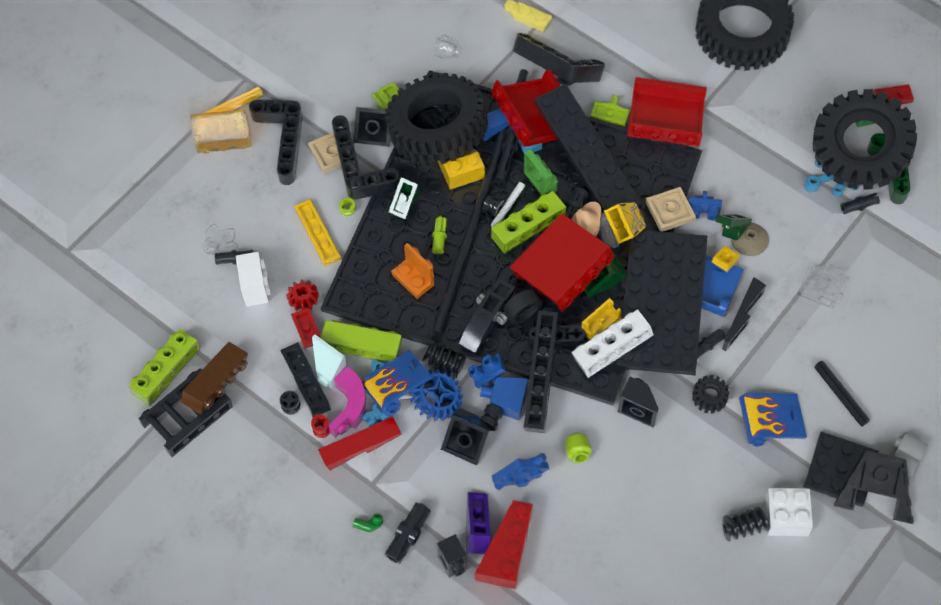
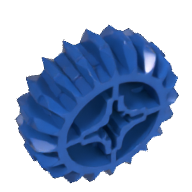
M439 368L435 372L430 369L428 372L432 378L410 392V396L413 397L411 403L416 404L414 410H421L420 416L423 414L427 415V420L433 417L434 422L439 418L441 421H444L446 418H451L452 414L462 405L463 394L460 393L462 387H457L459 380L453 381V375L448 377L446 371H443L441 374ZM431 383L433 384L432 387H428L427 389H423V386H424V385H426V384H431ZM450 402L448 406L440 407L441 403Z

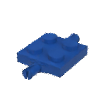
M540 453L531 459H516L492 475L495 488L500 490L504 486L516 485L521 488L527 486L533 479L540 478L544 472L549 470L546 455Z

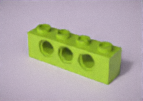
M553 191L549 194H544L539 200L527 204L519 212L512 213L506 220L494 224L491 228V238L505 254L549 227L561 213L565 215L566 206Z

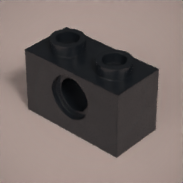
M456 534L437 543L438 558L449 578L462 575L466 571L465 569L468 568L467 554Z

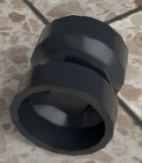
M487 404L484 409L485 414L481 416V420L490 429L489 431H496L499 426L498 421L502 419L504 411L496 405Z

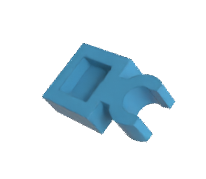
M376 403L371 406L373 409L371 412H366L362 415L363 420L369 427L377 424L380 419L384 421L391 417L384 415Z

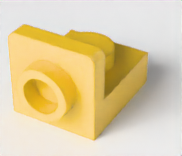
M724 245L713 257L712 263L728 272L733 266L737 265L741 255Z

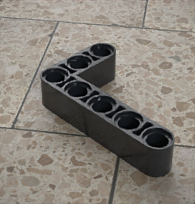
M517 33L513 46V52L545 70H551L554 75L570 83L600 82L605 67L604 62L596 59L574 60L525 33Z
M253 100L249 104V110L254 122L282 124L277 173L281 184L290 185L295 181L303 120L301 105L297 101Z
M342 115L335 116L332 119V128L348 197L351 199H361L396 191L400 182L399 173L396 169L388 168L360 174L348 120Z

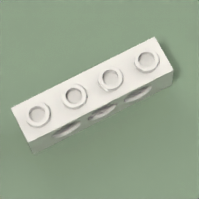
M637 309L627 314L621 321L610 325L601 334H596L587 343L579 345L572 354L580 368L589 378L654 334L651 326Z

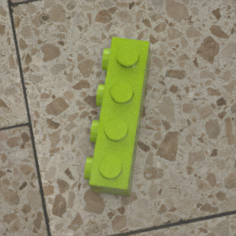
M326 320L321 335L323 341L340 353L390 362L397 358L402 347V335L394 331L384 332L373 327L364 328L357 324L348 325L338 320Z
M180 328L176 333L171 334L168 342L157 350L154 358L144 365L139 375L133 377L128 386L131 393L151 406L200 350L198 341Z

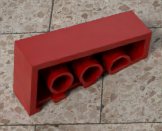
M517 500L512 501L475 572V581L516 590L533 513V504Z

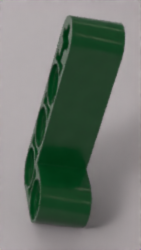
M884 133L872 135L867 147L869 155L872 156L883 148L885 144ZM909 168L906 171L902 170L901 176L895 181L889 179V197L894 204H903L910 192Z

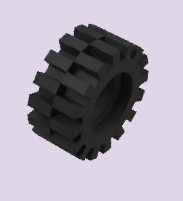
M705 375L703 379L699 378L694 385L692 401H694L695 406L699 405L698 409L700 411L705 409L704 413H708V410H711V414L715 413V410L719 412L728 401L729 387L725 385L724 380L719 381L720 377L718 376L716 379H713L714 375H710L709 378ZM709 388L714 389L718 393V398L709 400L704 397L703 391Z

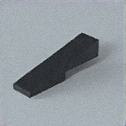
M755 277L751 281L724 340L722 349L725 352L747 327L751 317L747 313L764 294L766 284Z
M297 342L281 349V354L312 417L330 411L329 402L299 343Z

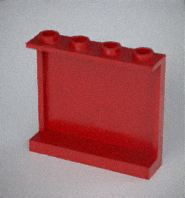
M546 70L541 79L502 86L499 80H496L492 88V97L498 103L501 112L504 113L509 125L513 128L518 140L521 141L524 147L557 140L534 104L535 98L561 86L551 70Z
M635 77L627 136L700 147L703 135L702 123L707 87Z
M561 213L510 266V269L516 278L525 280L557 304L560 311H563L599 275L601 270L611 263L615 256L607 244Z

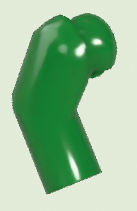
M375 513L368 521L355 518L352 527L370 533L382 526L383 516Z

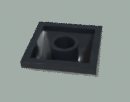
M356 107L354 143L390 146L391 137L385 120L386 110Z

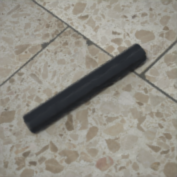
M824 361L818 362L815 365L816 371L861 427L868 424L870 418Z

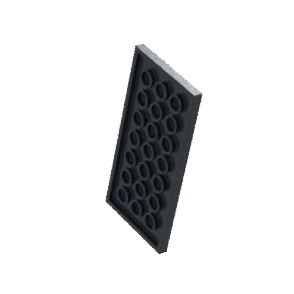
M642 230L635 237L631 238L622 319L627 314L638 309L651 326L654 335L617 359L618 369L696 376L707 235Z

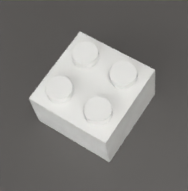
M259 252L236 255L240 288L246 307L269 303L267 295H271L264 258L260 259Z
M768 488L765 495L766 517L769 523L767 536H809L813 529L810 489Z

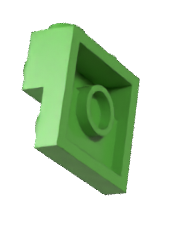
M531 149L524 152V173L541 195L549 194L552 191L556 193L558 184L556 176L552 174L538 154H534Z

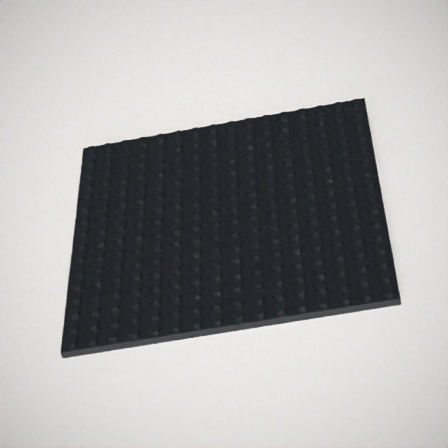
M429 70L427 73L428 78H433V74L437 72ZM476 84L482 93L486 112L489 113L500 109L498 103L492 97V88ZM439 104L422 110L433 109L448 125L458 117L461 107L453 104ZM418 113L411 119L410 122L414 126L420 128L416 123V119L419 115ZM587 117L642 202L638 209L644 214L643 220L646 227L643 230L660 232L646 204V198L681 187L684 195L687 197L702 150L678 143L627 136L628 128ZM499 132L486 141L481 139L478 146L473 145V149L479 153L484 164V175ZM558 140L542 143V149L533 152L539 155L552 174L556 176L558 184L555 194L566 206V211L568 209L566 204L571 200L573 196L572 191L576 187L582 188L589 193L582 206L589 202H596ZM517 143V152L512 156L505 183H498L493 178L488 195H494L496 199L504 200L505 204L519 182L525 185L502 221L506 220L512 213L522 210L527 204L539 200L542 196L524 173V153L519 143ZM393 148L384 169H396L399 173V181L403 177L419 184V199L413 202L408 219H403L389 213L396 191L371 196L320 307L322 312L368 327L377 328L380 331H394L402 335V338L429 346L438 341V348L445 345V352L451 348L452 354L458 352L460 357L466 356L467 359L482 363L483 358L488 354L494 356L499 353L502 355V364L505 367V371L530 379L534 345L529 342V331L532 327L536 326L538 313L528 321L516 325L512 324L509 319L503 325L496 321L489 335L477 353L474 354L459 346V342L479 306L476 300L477 297L491 290L498 278L515 286V292L511 298L524 290H534L542 301V307L539 311L557 312L559 316L558 326L579 325L582 327V322L609 298L614 302L613 307L616 310L620 308L621 312H623L626 277L615 287L592 297H588L585 291L579 293L570 306L560 311L557 304L525 280L516 278L510 269V266L546 229L504 254L491 238V223L495 216L489 211H482L440 336L434 335L432 330L483 179L450 189L438 161H436V165H431L430 161H427L426 165H422L420 160L414 163L411 158L409 160L405 159L403 155H400ZM601 210L600 229L596 237L611 247L627 274L631 239L618 244L609 221ZM442 216L447 219V238L444 242V253L434 254L432 253L434 239L432 233L435 231L436 218ZM675 228L663 232L674 233ZM406 243L411 247H416L424 259L430 260L433 264L434 286L418 299L391 273L393 269L406 260L404 249ZM557 332L556 340L562 338V334L560 332ZM574 332L575 338H579L578 332ZM585 336V340L582 344L587 343L588 341H590V339H588ZM579 345L555 346L551 386L613 406L626 369L617 368V359L588 378L572 354Z

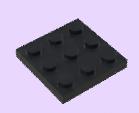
M820 432L803 487L837 498L863 451L868 450L879 453V451ZM858 490L855 505L863 507L868 492Z

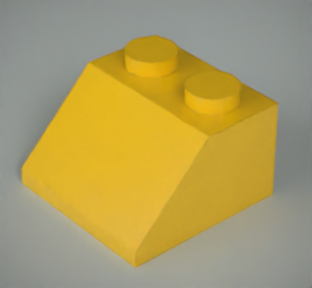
M475 149L470 153L467 150L464 151L466 156L462 158L459 155L455 156V161L451 162L450 158L446 159V164H441L438 161L450 189L484 179V164Z

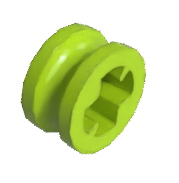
M343 198L339 202L340 213L343 216H352L356 212L355 201L351 198Z

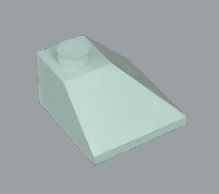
M314 334L312 340L317 380L324 387L329 386L331 389H334V378L347 367L345 356Z

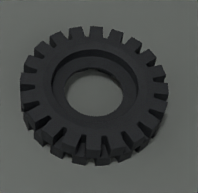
M864 89L862 95H859L857 90L848 91L846 98L840 94L834 98L833 104L828 102L824 106L822 114L819 113L816 119L813 133V152H815L818 166L822 164V171L828 177L832 174L834 182L840 185L844 181L848 182V188L857 189L858 185H863V190L873 189L874 184H878L880 188L888 185L889 179L895 181L901 176L902 170L906 171L909 167L917 143V133H915L917 127L915 120H910L911 112L907 107L902 109V102L894 97L891 101L888 100V93L879 91L878 96L873 95V89ZM858 121L873 122L883 130L885 144L878 153L872 156H857L851 153L844 144L846 129Z

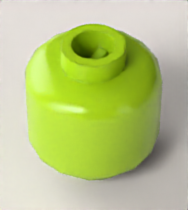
M572 433L564 441L566 455L570 461L583 463L591 456L592 448L589 438L585 434Z

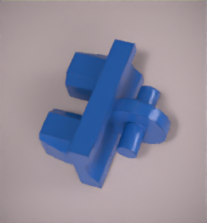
M703 191L702 196L688 197V202L696 219L700 218V213H707L708 220H716L717 214H720L722 200L707 196V191Z
M499 353L494 356L488 354L483 358V364L480 366L473 364L468 368L469 376L474 380V385L478 389L491 380L495 382V379L501 377L500 374L505 371V367L502 364V355Z

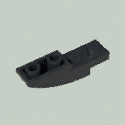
M498 278L492 289L487 291L461 337L459 346L474 354L477 353L496 324L497 317L515 292V286Z

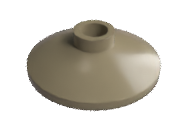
M751 223L738 240L731 239V243L739 253L746 256H756L766 250L769 237L763 227Z

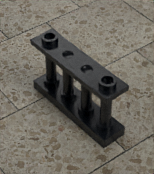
M201 368L190 373L185 381L152 408L145 410L141 417L138 418L144 429L151 424L166 440L164 447L171 457H174L233 407L231 399L224 394L222 397H216L211 408L204 410L201 415L192 410L197 417L188 423L172 407L182 399L183 390L202 371ZM164 412H167L182 428L176 435H171L157 420Z

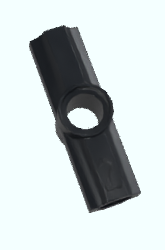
M416 502L405 521L402 520L398 525L395 537L385 552V556L392 562L400 564L411 545L414 546L419 539L421 529L431 514V510L427 506Z

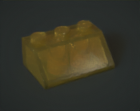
M246 109L190 115L197 153L252 147Z

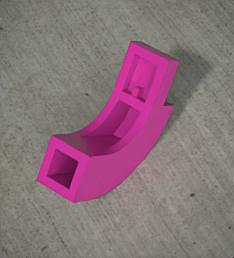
M348 366L334 378L335 387L348 399L344 411L328 425L330 434L335 438L339 434H344L349 425L356 429L363 419L362 415L366 411L364 386L359 376Z

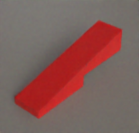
M391 417L322 447L318 451L325 466L331 471L364 452L367 454L401 436L402 433L395 419Z

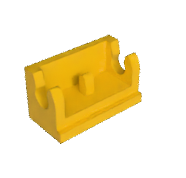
M610 298L582 322V328L585 330V336L591 340L596 334H601L610 325L622 320L621 309L618 308L616 310L613 307L614 302Z

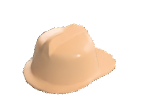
M589 202L583 208H580L571 220L596 237L600 229L601 206L597 202Z

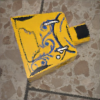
M635 202L620 203L604 211L618 244L635 237L646 227L643 220L644 214L638 209Z

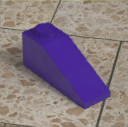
M467 493L466 553L485 554L489 547L491 531L487 493Z

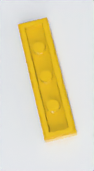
M309 199L295 205L294 209L323 266L325 267L341 260V256L312 200Z

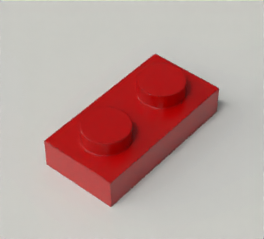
M909 84L874 89L873 92L875 96H878L879 91L888 93V100L891 101L895 97L902 102L901 104L913 103L914 100Z
M309 308L291 314L304 349L313 346L312 337L314 334L321 338Z

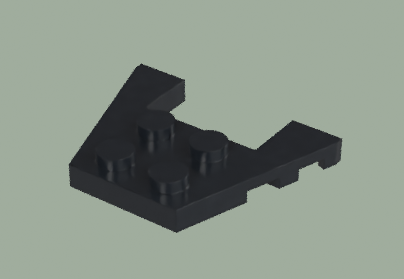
M864 450L833 506L854 511L857 491L870 492L897 499L893 520L913 524L906 459Z

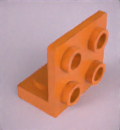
M406 243L404 245L406 260L393 269L391 273L418 299L434 286L433 264L430 260L424 259L416 247H411Z

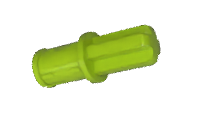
M442 216L436 218L435 231L432 233L434 238L432 253L434 254L444 253V242L447 238V219Z

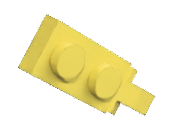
M507 0L504 4V10L509 12L514 20L541 32L545 31L552 20L551 15L524 3Z

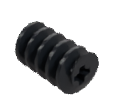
M438 341L429 345L422 361L429 358V365L436 362V369L442 365V372L449 369V376L456 373L457 379L465 364L466 356L458 359V352L452 356L451 348L445 352V345L438 348Z
M758 506L754 510L747 509L746 513L740 511L738 515L736 513H732L730 517L725 515L722 519L723 533L728 542H730V535H733L734 539L737 540L738 533L745 538L746 531L752 536L754 535V529L761 533L762 526L766 531L769 530L767 517Z

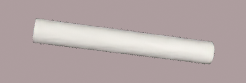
M519 182L491 223L492 227L497 222H502L524 189L525 185Z

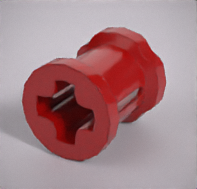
M322 414L314 416L311 420L313 434L317 438H326L330 434L328 418Z

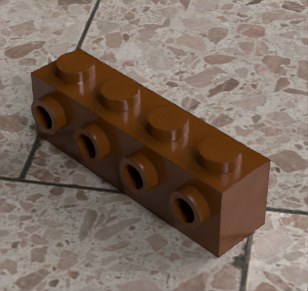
M228 342L183 390L181 403L200 415L205 409L209 410L214 403V399L217 396H222L228 384L231 385L235 381L237 374L246 369L248 353Z

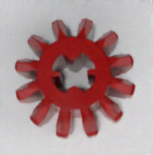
M301 279L299 284L293 282V287H288L289 293L286 294L289 306L294 307L296 312L300 308L302 310L305 308L312 310V305H317L319 292L316 285H312L309 280L304 283Z

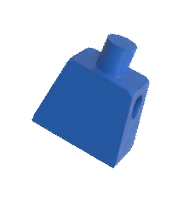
M497 377L494 387L482 385L480 397L489 398L490 404L500 407L504 411L505 416L520 420L528 388V379Z

